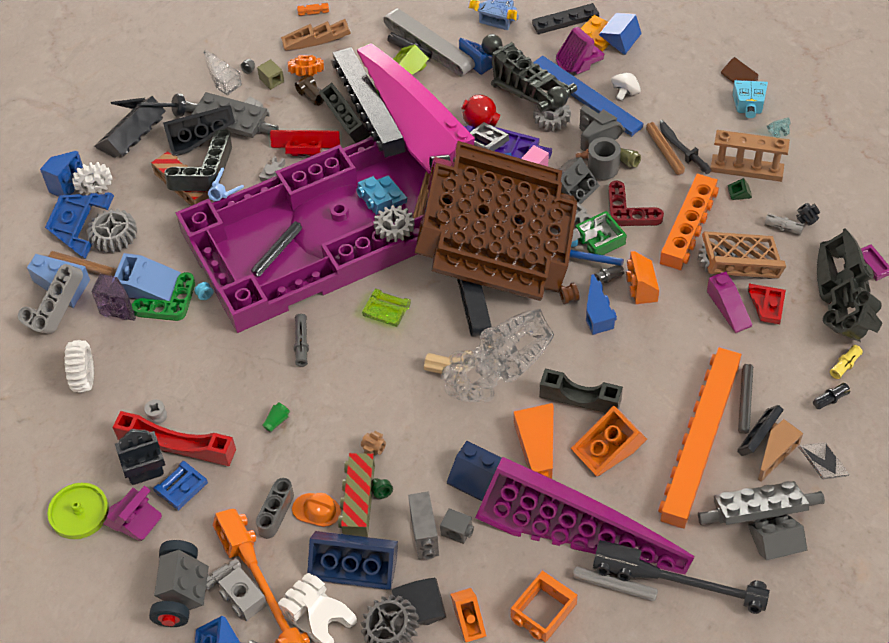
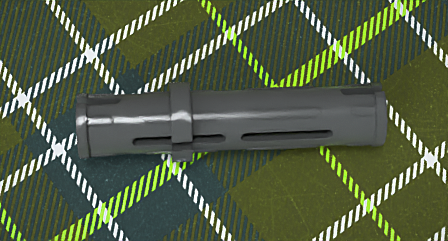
M301 313L295 315V344L293 349L296 355L295 364L299 367H304L308 364L307 352L309 351V345L307 343V316Z

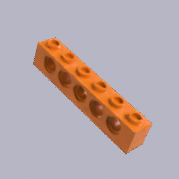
M696 174L661 251L660 264L681 270L683 265L688 263L690 258L689 251L694 250L695 238L701 234V224H705L707 220V210L711 211L714 202L712 199L718 195V179Z

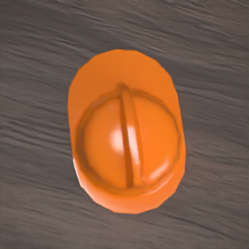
M326 493L303 494L294 501L292 506L293 515L298 520L322 527L331 526L336 523L341 513L339 504Z

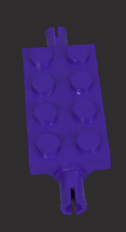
M470 125L464 126L469 132L475 129V127ZM495 127L509 134V141L496 149V152L503 154L511 153L513 157L521 159L534 145L548 152L550 159L552 148L540 146V138ZM475 139L476 141H478V142H480V143H482V144H484V145H488V144H486V143H484V142H482V141H480V140H478V139Z

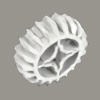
M81 340L68 342L65 347L64 365L69 388L73 392L78 393L89 391L92 389L94 380V361L90 345L86 341Z

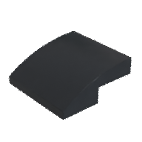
M435 577L414 581L391 589L395 598L399 595L416 608L415 613L419 615L417 620L419 625L422 623L430 625L446 618L438 582Z

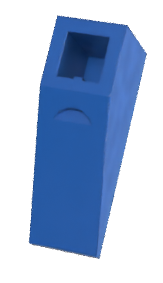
M592 274L586 309V322L592 335L614 329L617 316L615 310L610 308L609 298L607 295H604L600 280L597 281L595 275Z

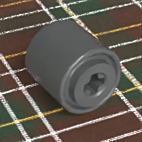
M600 137L590 143L587 167L594 178L608 180L618 174L621 155L619 143L608 137Z

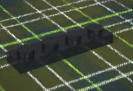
M594 3L532 19V25L539 35L587 22L594 15L599 17V12Z

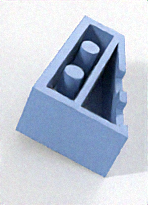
M35 254L27 269L32 281L47 291L58 269L63 264H68L82 270V280L69 303V306L74 308L90 281L86 267Z

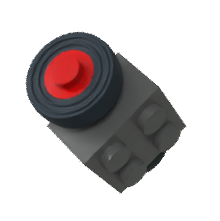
M169 540L163 542L160 546V561L154 596L163 601L152 604L149 613L150 620L157 625L164 627L184 626L189 620V610L204 606L209 566L197 560L198 548L190 542Z

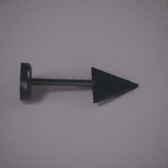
M182 93L174 94L171 103L143 102L145 97L111 102L113 105L134 109L137 106L171 107L176 117H183L186 110V101Z

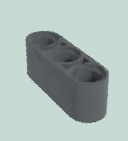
M279 478L274 482L256 518L258 532L265 539L276 535L294 498L291 481L287 478Z

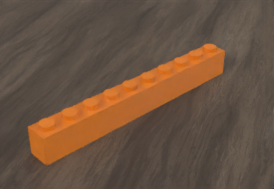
M719 347L717 353L712 354L709 364L712 368L711 370L707 369L704 378L707 381L706 385H701L699 392L701 400H696L693 412L696 413L695 417H690L687 427L690 429L689 434L685 433L682 445H685L684 449H679L676 461L679 462L678 466H673L670 478L673 481L671 484L667 483L664 493L667 496L666 501L662 500L658 512L662 513L661 522L683 529L686 527L740 365L741 353Z

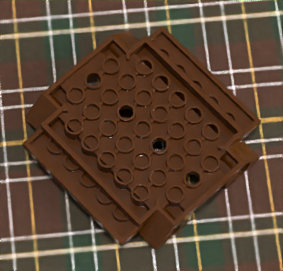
M457 141L453 162L435 156L433 158L427 188L429 193L414 253L430 258L434 257L432 272L541 301L544 289L559 293V286H562L569 264L577 201L574 196L561 193L562 170ZM442 198H448L451 204H445ZM478 209H485L487 214H481ZM514 218L521 219L523 224H517ZM550 228H555L558 234H553Z

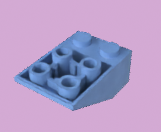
M124 253L112 284L117 296L170 301L177 278L181 272L144 256Z

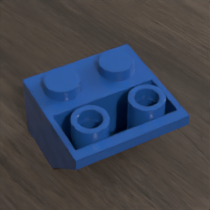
M78 151L50 157L41 167L40 171L49 193L60 196L71 195L75 191L72 178H74L73 173H78L77 168H83Z

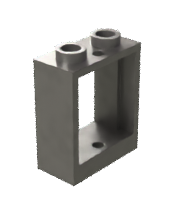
M429 491L409 494L410 515L418 559L429 560L439 556L438 535Z

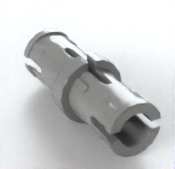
M768 213L765 220V225L776 227L782 232L785 230L801 235L804 227L802 223Z

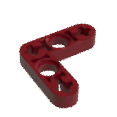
M615 180L609 184L610 215L619 226H657L663 222L664 212L662 209L657 207L627 208L624 183ZM615 188H618V194H615ZM620 201L622 204L618 206L614 205L613 202ZM638 214L642 218L634 219L632 216Z

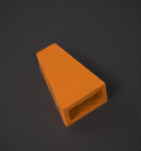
M553 403L514 411V425L527 467L552 479Z

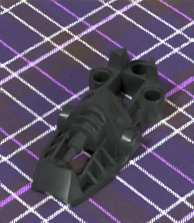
M846 228L833 239L820 243L817 259V282L821 299L826 303L832 302L828 305V311L823 316V323L834 332L861 342L860 339L867 334L868 330L876 333L880 330L882 321L876 314L880 311L882 303L870 293L869 280L874 277L873 270L865 263L861 248ZM833 257L844 259V270L839 273L837 272ZM849 307L854 308V307H855V311H853L852 313L848 314L847 308H849Z

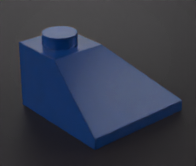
M220 616L196 629L195 643H240L224 616Z

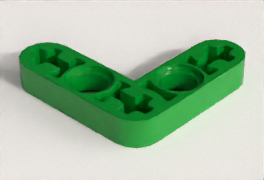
M184 272L178 276L170 301L145 298L133 301L131 307L134 315L141 318L180 321L185 318L195 288L193 274ZM179 294H186V295H187V296H186L185 298H183V299H178V298H177V296H178ZM157 307L164 308L161 312L154 311Z

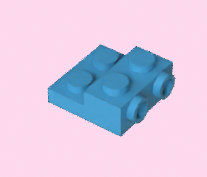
M372 176L358 182V196L366 202L367 207L376 215H378V211L384 212V207L391 209L392 205L398 207L407 203V197L389 176L378 180Z

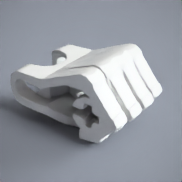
M307 573L302 578V581L298 580L293 585L295 590L291 588L285 593L287 599L282 598L278 605L287 620L300 631L306 632L315 643H334V639L328 633V624L338 621L350 628L357 623V618L345 604L325 594L327 590L324 586L325 583L318 577Z

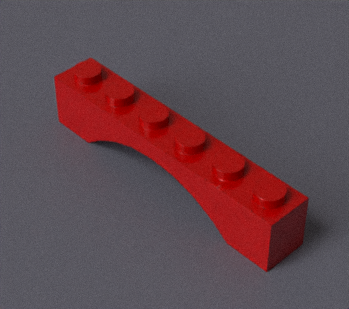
M120 411L112 427L117 440H120L131 429L154 431L162 451L225 466H230L236 452V446L231 436L218 433L203 435L180 433L156 425L140 415Z

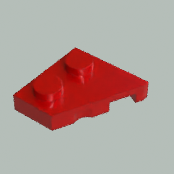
M749 283L748 292L760 321L780 324L786 290Z

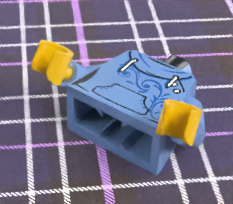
M470 0L468 8L479 12V23L509 30L511 20L517 21L519 19L513 0H486L482 3L478 0Z

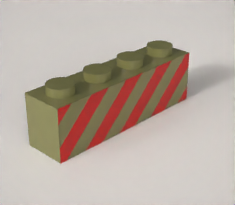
M349 453V459L345 461L344 473H347V477L342 482V491H345V495L340 499V509L343 510V513L338 517V528H342L343 534L368 537L372 481L375 472L374 454Z

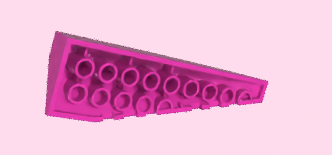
M373 44L357 49L362 63L367 67L368 74L374 81L376 90L379 91L384 105L404 138L406 148L429 174L431 173L429 165L430 156L448 154L453 162L457 141L474 145L475 138L426 87L395 60Z

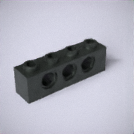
M332 82L318 92L355 143L365 140L371 135Z

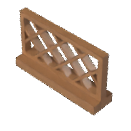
M704 231L702 234L710 262L708 266L709 274H720L726 271L728 275L779 278L786 268L785 261L780 260L773 236ZM709 238L715 239L719 243L715 245ZM726 240H732L736 245L733 246ZM743 241H749L753 246L750 247ZM760 242H768L770 248L768 249ZM722 244L730 251L727 253L724 250H722L719 246ZM740 246L747 252L744 254L737 247ZM754 248H759L761 251L764 252V254L761 255L760 253L755 251ZM716 251L721 256H714L713 252ZM733 252L738 257H732L730 254ZM751 254L757 259L749 258L748 255ZM768 255L774 260H768L765 256Z

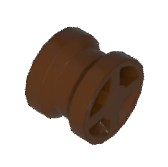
M574 282L566 287L563 285L559 286V294L563 304H568L572 300H580L579 291Z

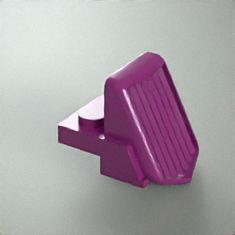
M574 27L556 54V62L565 71L579 74L590 70L591 64L603 60L605 54L594 45V40L579 27Z
M144 485L139 492L132 488L122 500L112 505L103 525L117 532L120 531L138 541H142L161 519L162 514L148 503L149 498H147V495L151 490Z

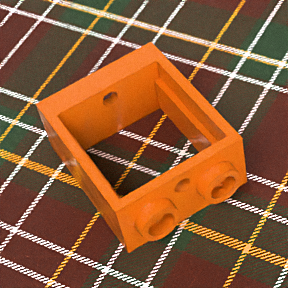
M542 570L511 607V619L517 626H523L529 630V633L535 639H541L546 643L577 605L578 595ZM541 589L565 605L546 629L522 613Z

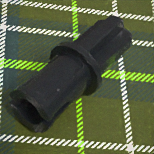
M841 383L833 389H827L824 394L814 399L813 405L816 409H821L830 403L835 404L840 398L850 394V388L846 383Z

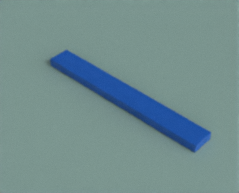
M542 55L533 62L534 64L537 63L543 70L546 69L548 73L554 75L559 81L567 85L576 84L577 91L572 93L571 96L597 113L604 109L615 116L617 121L625 128L624 132L631 137L643 128L644 123Z

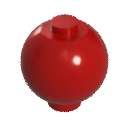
M485 95L471 96L468 100H464L461 107L463 109L464 121L467 125L475 128L482 123L495 127L500 118V114L496 112L495 103Z

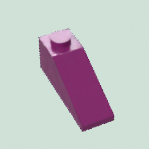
M725 271L710 277L707 293L733 331L738 333L752 327L753 324L736 285Z

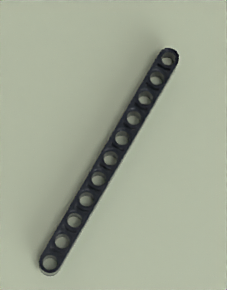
M448 154L435 156L451 161ZM430 156L429 158L430 170L432 168L434 156ZM442 198L445 204H451L448 198ZM457 279L470 335L475 337L491 334L492 326L482 285Z

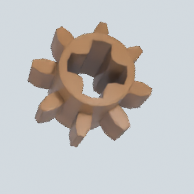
M374 431V433L371 432L364 435L361 441L364 454H374L376 456L384 451L386 441L382 438L383 434Z

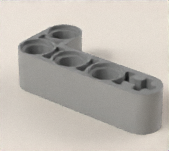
M68 264L60 266L39 308L22 307L18 312L19 321L34 331L45 334L54 333L82 280V270Z

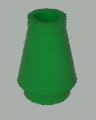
M278 402L272 406L262 426L267 431L272 432L289 418L290 410Z

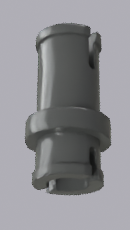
M615 265L608 269L603 268L594 275L597 281L600 280L601 284L603 282L608 283L611 279L623 275L624 268L623 266Z

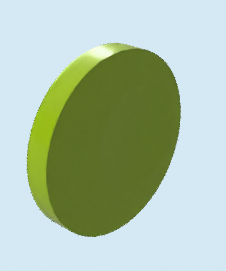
M90 483L71 484L61 489L52 498L47 512L48 520L53 530L64 538H86L96 533L103 526L109 511V503L104 492L99 487Z

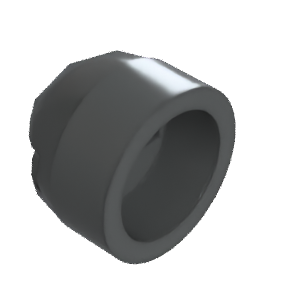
M251 59L244 60L241 63L242 71L250 74L255 69L254 61Z

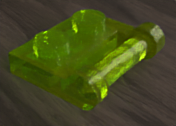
M375 288L362 314L364 317L398 327L406 310L410 307L411 299L395 297ZM380 300H384V301H387V302H390V303H393V304H396V305H392V304H389V303H386V302H383V301H380Z

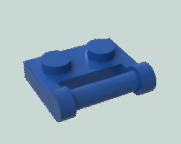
M185 461L178 464L179 467L160 485L157 484L153 487L154 492L158 496L164 498L178 511L208 484L207 479ZM184 473H186V474H185L176 484H174L168 491L166 490V489H167L168 487H170L181 475H183Z

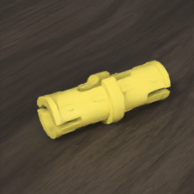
M852 345L845 355L839 357V362L830 370L831 376L835 379H840L848 369L854 366V362L858 357L863 354L862 349L857 345Z

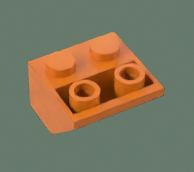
M631 251L630 259L627 260L628 271H626V280L631 284L629 287L630 297H634L635 305L658 302L659 287L652 260L635 251Z

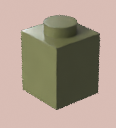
M271 59L257 67L259 79L270 90L284 82L282 69Z

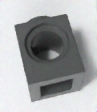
M448 508L440 524L441 536L464 544L467 537L470 538L474 531L472 517Z

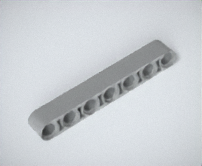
M396 8L383 17L385 25L390 30L432 51V58L458 76L462 77L475 67V62L469 55L402 10Z

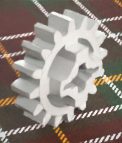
M90 162L89 166L83 164L82 169L77 168L78 173H73L74 178H72L75 190H79L80 194L85 192V195L97 191L102 193V189L107 190V185H111L112 175L109 167L106 168L105 164L100 166L99 162L95 165Z

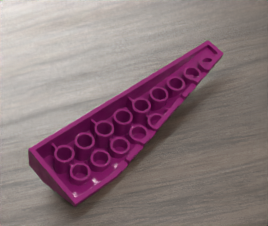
M505 457L501 458L475 516L476 519L513 536L521 537V533L531 535V540L540 541V537L552 540V545L560 546V544L568 543L571 549L596 554L599 540L642 550L641 560L648 563H656L657 567L662 570L686 575L695 557L620 512Z

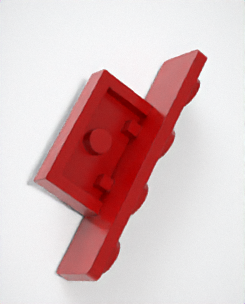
M271 130V147L285 148V154H291L292 156H299L301 154L314 156L321 153L322 148H333L340 145V132L330 130Z

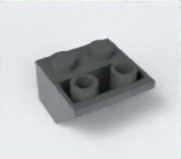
M581 157L568 160L558 169L562 170L561 193L574 196L579 204H582L600 186Z
M787 514L775 516V518L758 519L754 521L755 523L748 524L757 550L766 560L808 551L804 526Z

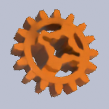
M299 55L295 60L290 59L288 61V72H291V74L295 73V75L300 77L314 76L317 72L324 70V60L313 55Z

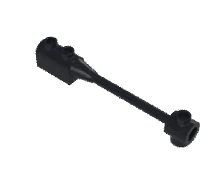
M599 540L593 568L597 569V573L601 576H607L610 572L618 574V578L622 581H629L631 578H661L744 599L743 606L748 607V611L753 614H759L761 611L766 610L770 590L767 589V585L762 581L755 580L750 582L745 591L661 570L640 559L642 550Z

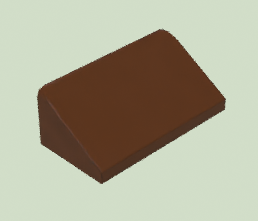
M736 57L732 58L721 71V74L733 83L734 80L758 81V73Z

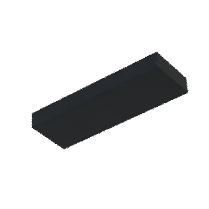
M780 405L766 409L737 449V452L741 456L754 453L784 409Z

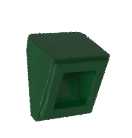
M744 178L727 185L731 200L752 198L750 186Z

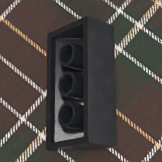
M150 96L149 98L143 101L147 103H159L153 96ZM135 107L95 147L114 158L120 155L122 157L130 151L129 147L131 145L135 146L141 140L140 136L142 134L146 135L152 130V124H157L163 119L162 115L166 110L163 107Z

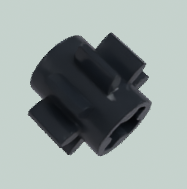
M805 203L797 210L799 213L796 215L797 219L802 224L806 222L809 226L819 219L818 214L820 211L815 203L812 205Z

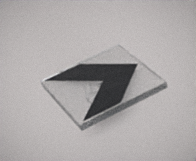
M827 443L806 444L798 447L821 479L850 475Z

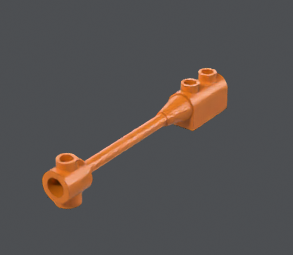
M236 509L215 513L213 527L228 557L239 556L246 566L250 568L282 631L278 639L275 640V643H310L306 632L300 633L298 628L289 627L257 565L258 562L253 543L256 542V535L253 530L247 531L245 527L248 525L246 515H239Z

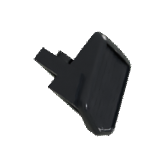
M131 429L118 443H115L125 479L129 478L132 485L160 477L164 474L162 466H165V461L154 431Z

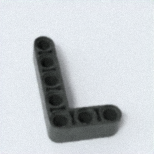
M220 129L214 133L202 167L167 168L164 172L167 188L172 191H209L220 169L224 168L225 170L231 153L230 131Z

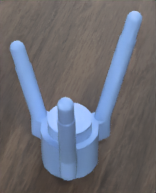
M221 168L215 181L212 183V188L208 191V196L210 200L219 201L222 197L227 198L229 195L244 188V186L240 185L226 192L225 187L219 184L224 168Z

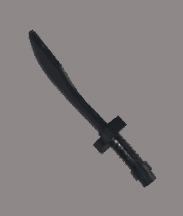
M660 120L661 132L685 154V162L689 164V162L694 161L702 172L709 174L711 172L710 166L698 156L699 149L696 147L692 150L688 149L678 140L674 131L663 120Z

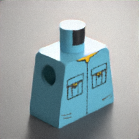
M734 80L732 95L737 112L745 113L747 118H754L756 114L762 113L768 82Z

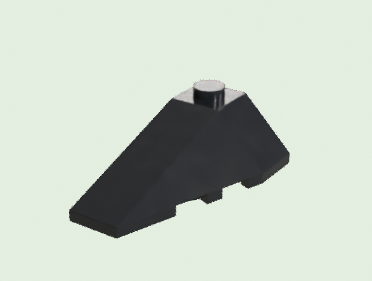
M231 105L163 122L172 155H180L192 151L213 137L217 130L225 129L233 124L235 119Z

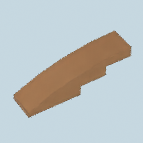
M343 19L332 25L327 21L314 28L309 24L281 37L285 50H294L331 42L347 36L351 32L346 19Z

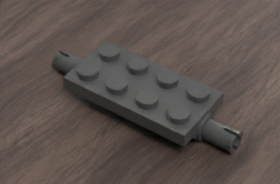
M208 92L204 93L198 104L186 101L185 111L191 112L192 115L231 105L235 122L225 129L236 134L253 138L256 133L270 134L271 130H279L278 125L265 123L264 120L268 112L267 108Z
M795 481L764 485L752 489L745 488L740 491L723 492L714 495L716 510L698 512V520L700 525L715 522L720 524L726 523V525L809 511V506L824 504L825 498L822 491L804 494Z

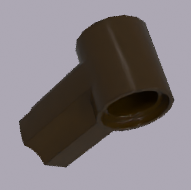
M311 75L295 82V88L301 96L305 95L314 105L319 106L323 104L324 99L318 93L321 89L317 86Z

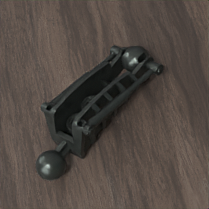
M489 34L483 38L482 49L486 54L492 56L494 79L491 81V85L493 87L498 86L521 99L524 98L536 104L540 112L547 108L551 109L554 107L557 109L563 107L567 103L568 98L571 97V94L577 91L576 84L567 85L559 81L554 75L548 73L546 69L543 70L537 63L534 64L531 58L523 55V52L518 50L513 42L502 47L503 43L498 35Z

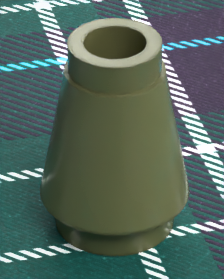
M621 148L620 161L630 168L637 167L641 161V155L638 151Z

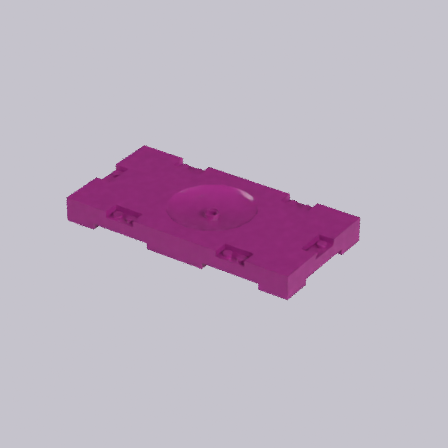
M372 137L345 148L338 145L275 171V177L229 195L227 198H222L212 203L210 199L175 212L181 233L200 267L203 268L217 298L237 333L289 311L288 306L320 292L324 296L417 255L414 252L420 223L424 215L414 219V231L410 232L409 237L405 235L403 241L397 238V242H394V239L388 242L387 237L381 239L380 234L377 235L374 229L375 216H379V214L376 215L369 209L366 202L357 194L358 182L372 176L376 180L389 176L407 197V203L400 205L402 210L407 208L408 213L414 214L427 171L408 151L405 141L406 152L386 158L382 151H378L376 142H373ZM478 209L481 214H487L485 209ZM293 222L300 223L302 230L260 277L254 276L251 269Z

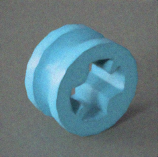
M208 282L198 284L194 290L200 300H207L214 293L213 288Z

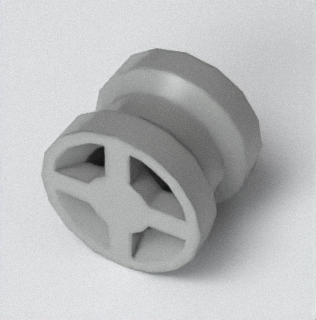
M155 399L145 405L144 411L150 422L161 424L166 420L167 412L162 401Z

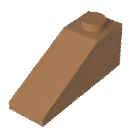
M785 419L778 424L775 423L769 430L770 435L758 480L761 482L801 443L803 433Z

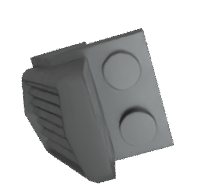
M585 104L580 109L579 128L583 132L581 134L580 148L583 151H586L590 143L597 138L608 137L616 140L625 131V128L617 121V118L604 109L597 113Z

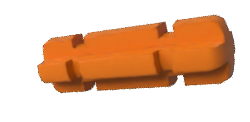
M321 3L322 5L298 6V15H305V13L307 15L319 14L320 12L328 13L329 5L328 3Z

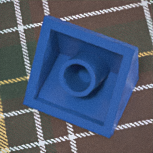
M615 13L599 33L603 39L624 55L642 34L636 14Z
M460 37L459 49L474 60L475 67L473 69L482 75L493 68L492 56L486 54L479 43Z

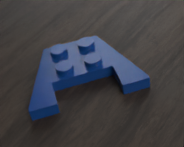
M110 192L99 195L91 193L84 196L81 194L60 195L45 228L86 259L92 243L79 239L80 231L91 207L95 206L108 210L114 195Z

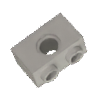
M240 566L219 581L220 595L226 602L229 600L233 604L231 607L238 617L242 615L248 621L267 606L263 593ZM240 593H246L242 597H237Z

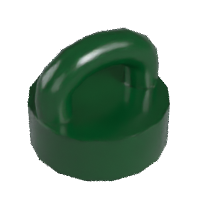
M373 479L372 492L377 499H384L391 495L393 486L389 480Z

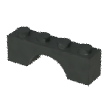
M545 368L540 382L539 397L607 413L613 406L619 409L623 386L603 382L596 387H585L572 382L563 372Z

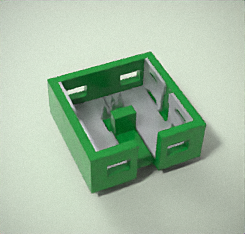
M607 211L575 225V228L580 232L581 237L579 240L582 244H587L589 253L605 255L626 245V233Z

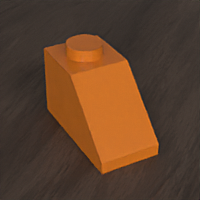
M468 588L451 593L455 615L465 643L486 637L477 597L473 590Z

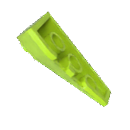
M415 44L401 48L393 58L411 75L422 71L429 59Z

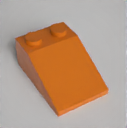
M613 406L571 449L598 477L632 455L647 438L619 409Z

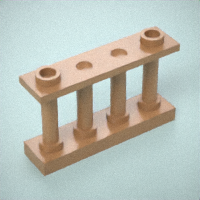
M716 130L714 145L719 146V153L712 156L711 172L782 182L784 164L780 163L782 154L788 155L790 139ZM727 147L738 148L736 157L725 156ZM745 149L756 151L754 160L744 158ZM763 152L774 153L773 162L762 161Z

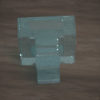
M788 117L773 121L767 125V128L774 137L779 138L781 137L780 130L783 131L784 136L790 134L789 125L791 122Z

